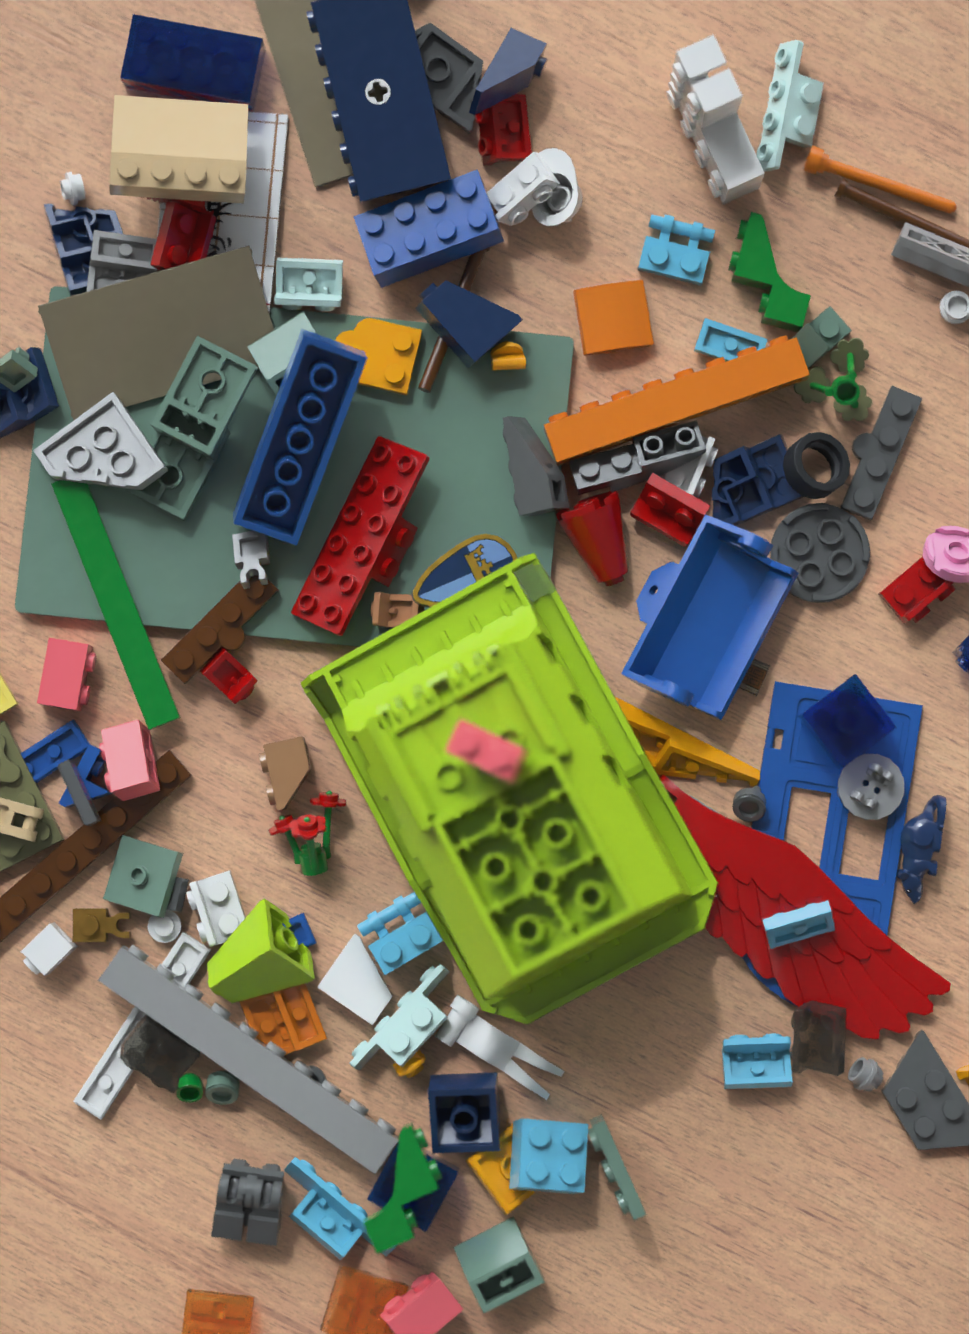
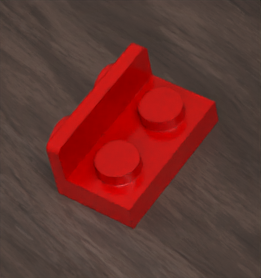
M514 94L475 115V120L479 124L480 134L478 151L482 156L483 166H490L497 161L522 162L532 153L526 94Z
M167 202L150 265L159 270H164L206 258L214 233L216 216L212 214H198L176 202Z
M652 473L633 506L630 516L681 546L687 547L710 505Z
M922 556L884 588L879 595L904 624L911 619L917 623L931 611L927 606L936 598L942 602L956 588L952 585L954 582L934 574L926 565Z

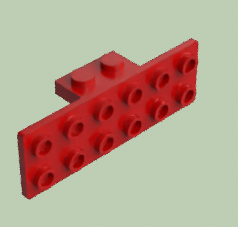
M378 436L291 610L293 615L342 636L370 579L384 586H390L418 529L402 518V515L430 460L429 456L384 437Z

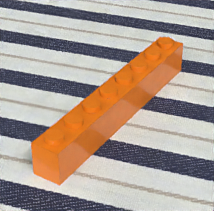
M787 335L769 341V347L757 351L755 346L737 352L738 358L726 362L724 357L707 362L705 364L706 369L694 372L693 368L685 369L674 374V380L662 383L661 379H657L642 385L644 389L642 391L631 394L630 390H625L612 395V401L599 405L598 401H593L579 407L581 411L579 413L568 416L567 412H561L549 417V423L544 424V431L557 466L568 463L570 460L585 457L632 441L633 437L663 430L808 380L810 373L797 337L788 340Z

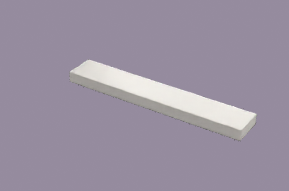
M182 932L162 965L174 972L176 976L173 980L185 987L187 983H191L211 952V949L187 933ZM134 1006L73 1102L102 1120L162 1028V1025Z

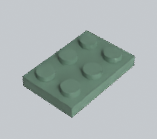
M602 1114L590 1119L593 1128L588 1129V1135L595 1151L603 1150L606 1159L602 1160L601 1163L609 1182L617 1181L620 1190L614 1193L623 1214L625 1215L630 1212L633 1220L645 1216V1210Z

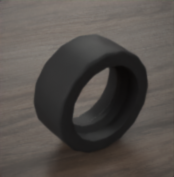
M815 432L808 433L789 447L784 456L783 470L786 480L793 490L803 497L820 499L825 498L844 485L849 476L850 461L847 451L837 439L829 434ZM810 448L824 455L831 468V479L828 482H818L807 474L801 460L804 450Z

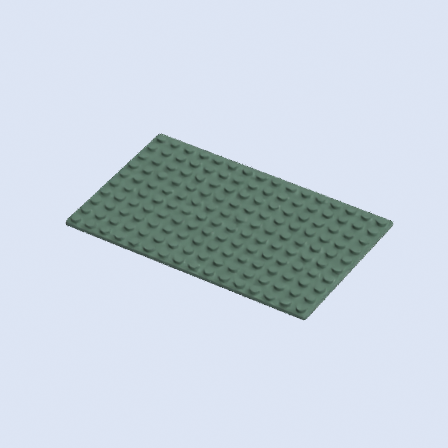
M61 286L52 287L49 294V302L70 297L68 288ZM271 307L270 318L273 328L276 329L303 312V310ZM304 311L318 335L335 340L344 331H354L356 325L361 320L374 318ZM374 318L422 330L408 394L406 396L357 384L297 546L268 536L270 564L262 565L267 574L268 580L279 591L241 627L245 635L360 647L392 629L372 624L371 604L374 601L375 592L412 594L417 580L436 560L461 542L481 534L495 535L508 542L515 551L517 559L535 553L548 576L551 577L556 512L539 516H519L518 509L514 503L515 489L513 477L508 468V448L503 438V417H525L555 461L544 431V424L549 423V417L561 412H567L574 347L573 339L566 336L510 331L469 368L463 364L448 346L430 393L419 390L418 387L438 338L436 331L429 323ZM45 330L43 357L59 407L35 421L15 609L20 613L105 621L51 485L59 480L53 479L48 474L33 451L74 421L71 417V410ZM505 341L519 344L523 348L526 358V369L492 370L490 356L492 349ZM257 369L227 427L231 434L185 521L127 492L125 488L88 484L143 624L146 626L191 630L240 581L242 569H237L235 565L232 534L253 530L234 524L233 512L276 399L275 393L260 369ZM222 380L204 384L203 386L207 390H215L221 385ZM165 396L126 407L149 442L155 432L151 423ZM381 436L430 457L402 515V518L418 529L390 586H384L370 579L344 634L339 636L293 615L291 610L376 438ZM168 467L169 471L161 476V480L166 485H172L179 479V471L174 467Z

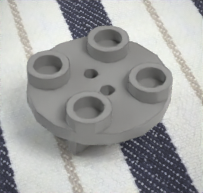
M863 754L851 759L842 769L838 779L837 794L843 806L852 815L864 820H878L890 815L900 805L904 795V778L899 767L889 758L879 754ZM864 780L868 781L867 786L863 785ZM875 787H878L880 790L878 794L874 792Z

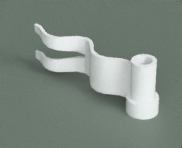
M457 995L450 1005L452 1010L448 1014V1018L443 1022L435 1037L452 1047L454 1042L459 1043L476 1056L502 1070L517 1082L547 1100L550 1094L517 1065L511 1057L515 1056L537 1068L562 1077L565 1071L476 1015L479 1008Z

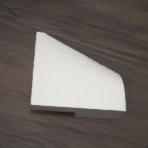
M357 934L352 936L318 985L319 989L371 1025L375 1023L392 998L386 983L381 978L375 963L370 958L360 936Z

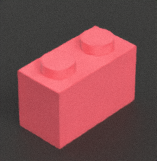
M55 638L48 639L37 700L38 704L81 712L82 705H87L90 697L91 688L86 685L88 672L93 673L96 664V653L92 652L93 646Z
M139 719L101 730L103 742L100 743L99 748L101 756L107 764L108 773H105L104 778L108 791L115 794L122 801L160 791L150 730Z
M462 719L459 720L445 749L446 752L514 784L530 753L528 750Z
M431 1272L428 1275L423 1274L414 1280L411 1284V1289L402 1297L397 1296L390 1300L384 1307L385 1311L380 1316L394 1334H435L464 1309L440 1278Z

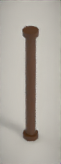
M842 178L834 195L839 199L843 196L902 224L905 222L969 248V239L847 184L848 180Z

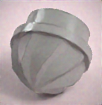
M861 1057L851 1066L848 1079L853 1082V1086L857 1090L871 1092L881 1085L883 1072L876 1061Z

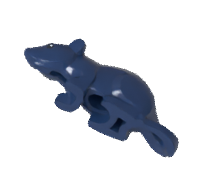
M941 795L933 796L927 802L923 812L910 819L904 825L901 832L900 842L904 856L903 869L897 870L896 876L901 880L904 892L913 904H917L922 897V879L927 872L931 876H936L937 861L931 859L933 852H940L946 814V797ZM937 808V822H934V813Z

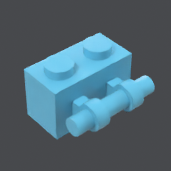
M415 892L404 898L402 895L393 900L394 904L378 913L376 910L367 915L368 919L357 925L363 937L374 930L378 934L380 939L368 947L384 975L443 941L427 911L416 918L410 909L421 903ZM401 915L406 924L389 933L384 924Z

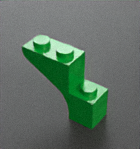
M751 212L748 221L741 220L736 239L742 240L739 252L733 251L728 267L729 271L734 272L732 282L769 291V294H762L758 312L764 313L761 323L798 333L803 327L811 295L794 290L781 279L774 261L764 218L758 213Z
M413 1123L405 1125L399 1134L394 1193L391 1199L382 1209L364 1218L363 1221L376 1254L415 1237L414 1228L419 1226L412 1208L405 1209L403 1204L439 1189L437 1180L443 1178L435 1159L429 1161L424 1151V1148L429 1145L422 1128L420 1127L415 1130Z

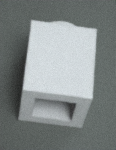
M54 922L48 924L21 952L26 956L23 962L33 973L38 975L41 972L43 975H48L78 946Z

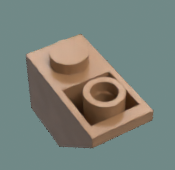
M303 736L264 744V752L259 753L263 773L269 772L272 785L266 786L270 805L276 804L278 811L287 809L311 771L305 737Z

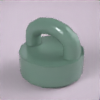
M228 1071L211 1073L207 1078L205 1089L207 1099L219 1105H228L235 1102L239 1096V1079Z

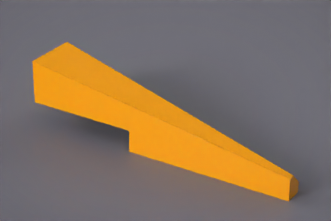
M615 697L658 775L663 774L696 779L697 775L716 777V781L726 783L727 779L748 781L749 786L752 787L756 786L759 782L760 770Z

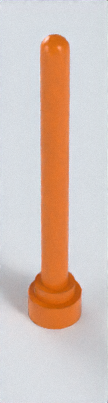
M811 146L803 167V171L814 175L817 172L823 174L826 171L949 214L954 213L957 208L956 203L952 200L829 159V155L824 153V149Z

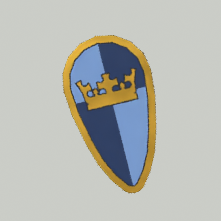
M490 534L473 536L456 545L425 570L412 590V599L416 604L430 608L516 560L517 555L510 544L498 536Z

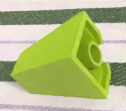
M265 898L262 899L207 963L208 985L214 994L222 996L231 1003L305 984L315 979L311 952L304 943L298 945L295 935L289 929L293 925L289 922L290 918L284 911Z

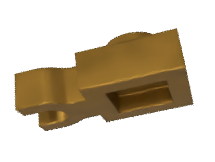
M73 908L72 942H108V933L114 934L119 938H131V931L123 932L118 928V922L121 919H131V912H122L113 917H108V908Z

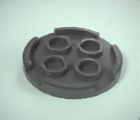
M826 503L809 504L792 511L778 525L771 540L773 547L770 551V559L791 567L799 573L789 593L808 602L826 603L846 596L861 582L870 561L869 540L860 522L845 510Z

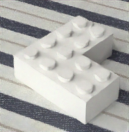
M712 35L676 51L675 61L672 64L673 70L670 74L671 79L668 82L670 90L666 91L673 109L679 108L683 120L680 121L685 136L687 139L692 137L697 147L694 150V154L699 166L707 168L711 177L707 181L715 198L720 197L724 205L759 189L765 173L737 115L742 94L730 68L708 77L709 71L727 63L715 36Z

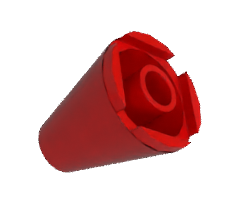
M608 491L578 501L579 504L573 506L574 510L568 508L556 511L555 517L597 583L604 582L605 586L608 587L624 581L623 575L628 572V563L618 492L614 491L612 493Z

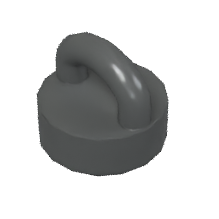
M759 786L744 788L735 794L733 798V812L740 820L754 822L763 817L766 811V798Z

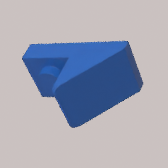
M89 744L77 769L91 799L94 800L113 793L90 781L93 776L98 777L106 762L101 756L100 748ZM66 788L58 803L64 807L75 806L68 788Z

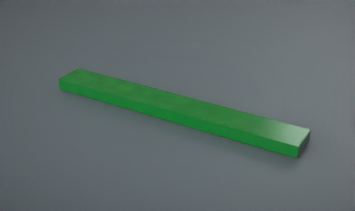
M63 480L52 483L51 485L148 730L181 718L89 485L87 483Z

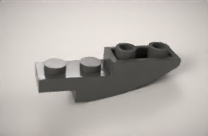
M696 420L633 437V444L570 460L569 465L578 495L607 487L610 488L611 492L648 481L652 473L660 476L704 454L706 447Z

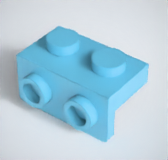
M771 1033L761 1038L733 1035L729 1039H724L722 1045L724 1089L792 1087L791 1038Z

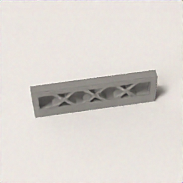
M905 222L891 255L969 287V248Z

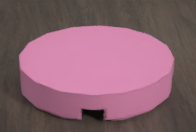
M942 526L936 529L935 533L929 534L924 543L922 554L926 565L934 574L945 580L956 583H968L969 530L957 526Z

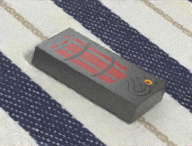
M68 759L58 764V769L84 825L92 826L101 822V818L74 760Z

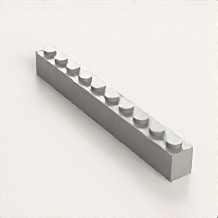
M132 944L130 948L125 945L120 948L98 981L376 1174L398 1142V1136L394 1134L396 1131L394 1126L382 1118L377 1122L366 1115L369 1109L357 1100L352 1099L349 1103L340 1097L341 1090L330 1081L325 1079L322 1084L319 1083L318 1080L311 1076L314 1071L299 1060L295 1064L284 1057L286 1051L274 1042L269 1041L266 1045L258 1040L256 1037L259 1032L243 1021L239 1026L230 1020L231 1013L216 1002L213 1006H210L201 999L204 994L189 983L185 987L173 980L176 976L174 972L162 964H159L157 968L146 961L149 955Z

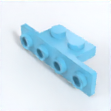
M294 1157L284 1170L309 1192L289 1217L339 1260L347 1254L360 1236L373 1246L363 1223L364 1218L368 1217L366 1211L359 1205L351 1204L342 1197L341 1190L335 1184L322 1180L310 1163ZM396 1246L387 1249L381 1253L384 1256H388L396 1248Z

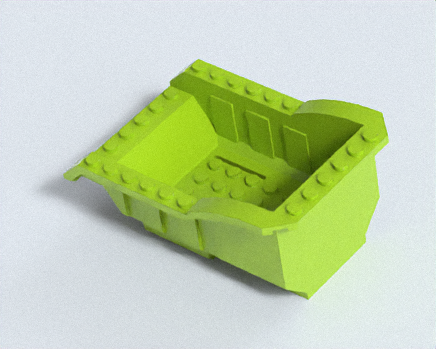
M535 553L512 561L308 675L300 683L306 695L324 719L406 879L439 931L483 1011L524 1024H530L705 929L718 887V881L668 791L650 763L561 596ZM460 719L530 752L515 784L445 751Z

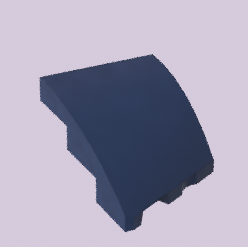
M50 203L44 204L69 294L73 296L84 293L87 289L94 230L123 234L115 210L106 209L91 210L87 207L78 206L73 211L56 209L54 204Z
M30 347L26 350L29 354L28 361L38 367L36 378L15 393L0 382V438L28 426L59 407L41 348Z
M781 434L751 448L742 446L714 459L713 476L715 479L714 487L712 488L713 518L735 526L803 498L802 495L792 489L786 480L783 461L788 447Z

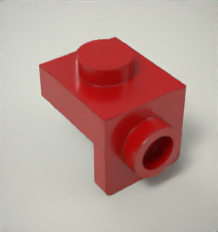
M224 647L200 670L234 704L238 703L239 700H245L254 690V685L258 681Z

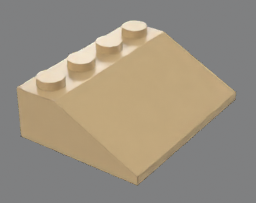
M114 95L109 181L110 195L244 204L248 104Z

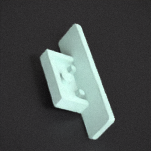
M799 40L780 44L775 55L776 65L773 80L769 87L770 96L767 111L763 118L761 143L757 150V158L764 172L780 168L785 141L803 148L811 147L813 143L824 83L798 73L803 49V42Z
M441 964L436 968L431 966L420 978L422 984L414 992L408 991L397 1003L399 1009L391 1018L387 1015L376 1025L374 1030L377 1033L369 1042L364 1040L354 1049L351 1054L354 1058L349 1064L354 1069L361 1070L375 1053L382 1048L394 1061L403 1067L448 1018L427 996L450 971Z

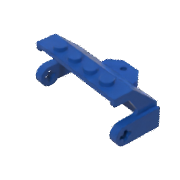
M705 514L680 563L676 564L671 561L653 570L636 600L640 621L647 625L621 674L645 689L685 707L690 705L699 711L722 720L799 573L791 567L768 558L773 545L764 538Z

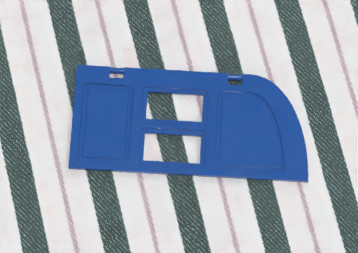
M775 681L761 762L760 780L758 782V786L766 798V811L762 818L752 822L751 828L784 840L792 787L831 793L819 868L870 921L887 935L901 849L900 838L905 823L923 705ZM775 729L783 730L780 749L773 748ZM863 754H879L889 758L899 767L904 778V795L901 803L887 818L878 880L839 874L849 811L843 806L841 799L838 797V779L842 769L849 761ZM864 780L863 785L867 786L868 781ZM875 787L874 792L878 794L880 790L878 787ZM747 954L742 957L758 980L779 997L794 1005L784 997L776 978L766 979L761 977L754 969ZM805 1002L801 1007H798L813 1014Z

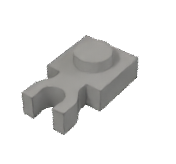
M254 530L232 534L234 560L237 569H242L240 583L243 589L250 588L249 579L254 575H259V581L262 585H268V577L262 565L270 564L268 535Z

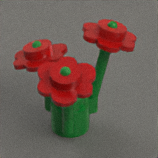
M331 791L319 793V798H310L312 805L325 807L324 817L308 814L293 818L292 814L281 815L273 822L275 826L268 830L271 836L285 833L293 851L295 864H301L303 875L314 876L328 870L327 859L331 858L332 807L346 806V800L339 799V794L332 793ZM320 833H323L322 847L320 843L314 842V838ZM302 837L307 840V844L301 846L302 851H300L295 838Z

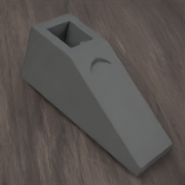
M503 417V438L508 448V468L513 477L515 489L514 503L518 509L519 516H539L570 508L564 475L526 418Z

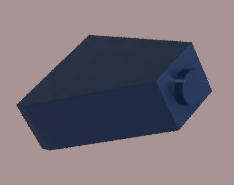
M447 280L439 287L432 283L419 295L422 301L415 308L467 368L474 364L523 320L518 314Z

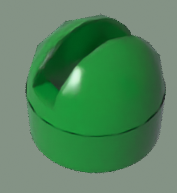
M194 1073L182 1075L176 1085L177 1098L187 1103L200 1100L203 1097V1083L200 1077Z

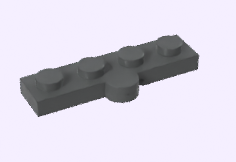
M895 386L890 387L871 434H860L853 442V454L860 459V462L844 497L841 509L870 521L873 519L921 403V397Z

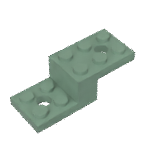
M197 336L151 423L155 432L149 443L167 468L174 467L179 471V479L172 485H166L162 482L160 476L143 490L125 488V490L185 521L231 434L227 427L258 367ZM209 373H217L221 376V385L215 390H207L203 386V379Z

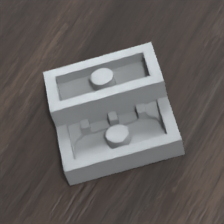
M94 230L86 292L157 272V268L150 265L157 239Z

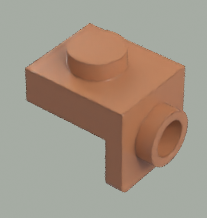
M375 592L374 601L371 604L372 624L384 628H394L423 612L425 606L416 604L411 594Z

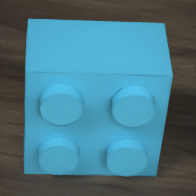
M524 1118L513 1121L509 1189L563 1194L584 1193L588 1124Z

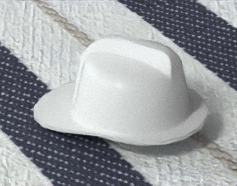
M557 148L545 149L539 152V154L560 185L553 190V194L549 199L535 205L532 211L539 223L546 226H558L564 222L572 221V217L577 214L582 205V193L577 185L575 168L571 158L564 151Z

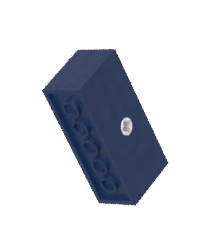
M317 0L311 2L312 10L306 12L312 34L317 32L319 34L321 44L315 45L319 65H326L329 77L323 78L327 97L335 99L337 110L331 111L336 131H343L345 143L339 145L344 164L351 163L354 176L348 177L352 197L359 196L360 202L451 180L408 0ZM375 85H380L381 89L388 90V93L383 95V101L377 102L375 97H369V93L374 92Z

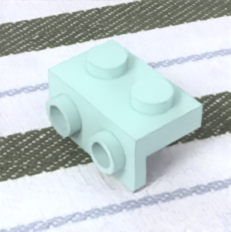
M277 257L274 304L282 305V308L287 310H298L302 306H315V309L319 311H332L335 307L341 306L343 299V260Z

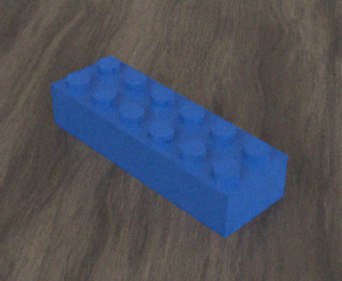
M301 328L233 512L234 524L297 546L367 360L365 351Z

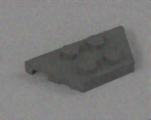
M428 23L416 29L415 33L433 107L470 134L473 129L475 115L469 113L475 90L481 80L483 60L435 25Z
M921 1029L916 1033L914 1041L906 1054L900 1059L892 1077H889L881 1092L918 1150L969 1146V1103L924 1030Z

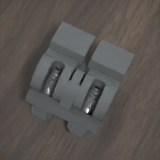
M235 1158L231 1164L224 1163L218 1186L211 1237L241 1241L244 1227L248 1226L246 1242L276 1246L281 1227L284 1171H281L279 1165L267 1163L262 1168L249 1167L250 1164L246 1160Z

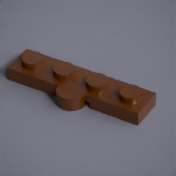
M254 575L249 579L250 588L243 589L239 581L161 661L186 684L222 647L231 651L241 648L246 638L245 632L241 627L279 591L269 580L268 585H262L259 581V575Z

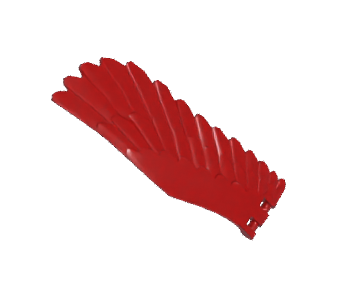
M662 774L660 776L668 793L677 798L674 804L718 881V887L705 927L706 930L714 938L723 937L732 951L740 957L747 954L754 969L761 977L766 979L776 978L784 997L794 1005L801 1007L805 1002L815 1018L836 1034L840 1033L843 1027L861 1038L878 1040L881 1028L899 1034L909 1031L911 1026L906 1017L908 1012L924 1016L933 1012V1003L927 998L928 995H943L950 991L951 983L891 940L856 907L818 865L795 845L747 827L707 808L683 792L665 775ZM828 901L832 911L834 931L770 949L763 919L770 918L777 913H787L801 909L812 903Z

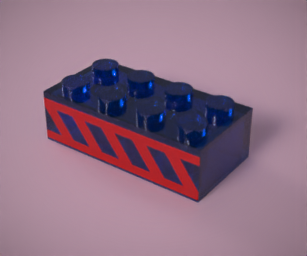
M133 14L120 79L126 89L193 101L248 104V111L253 112L266 48L263 38Z

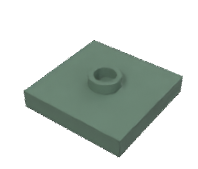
M122 835L103 899L164 918L183 853Z

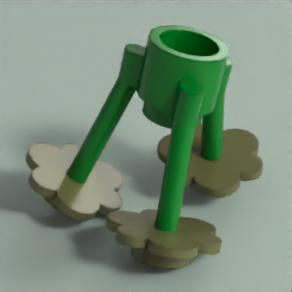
M852 338L849 342L847 340H840L838 342L837 349L831 352L830 358L833 363L839 364L838 368L841 372L848 371L846 376L836 378L832 385L830 380L825 377L824 369L818 366L809 370L810 376L808 380L794 384V391L802 395V401L810 403L813 400L820 403L826 399V396H833L835 399L834 408L842 413V418L845 421H850L853 418L857 421L865 420L868 416L867 408L872 405V399L866 396L865 387L855 382L856 372H861L864 369V361L869 358L868 350L863 349V341L859 338Z

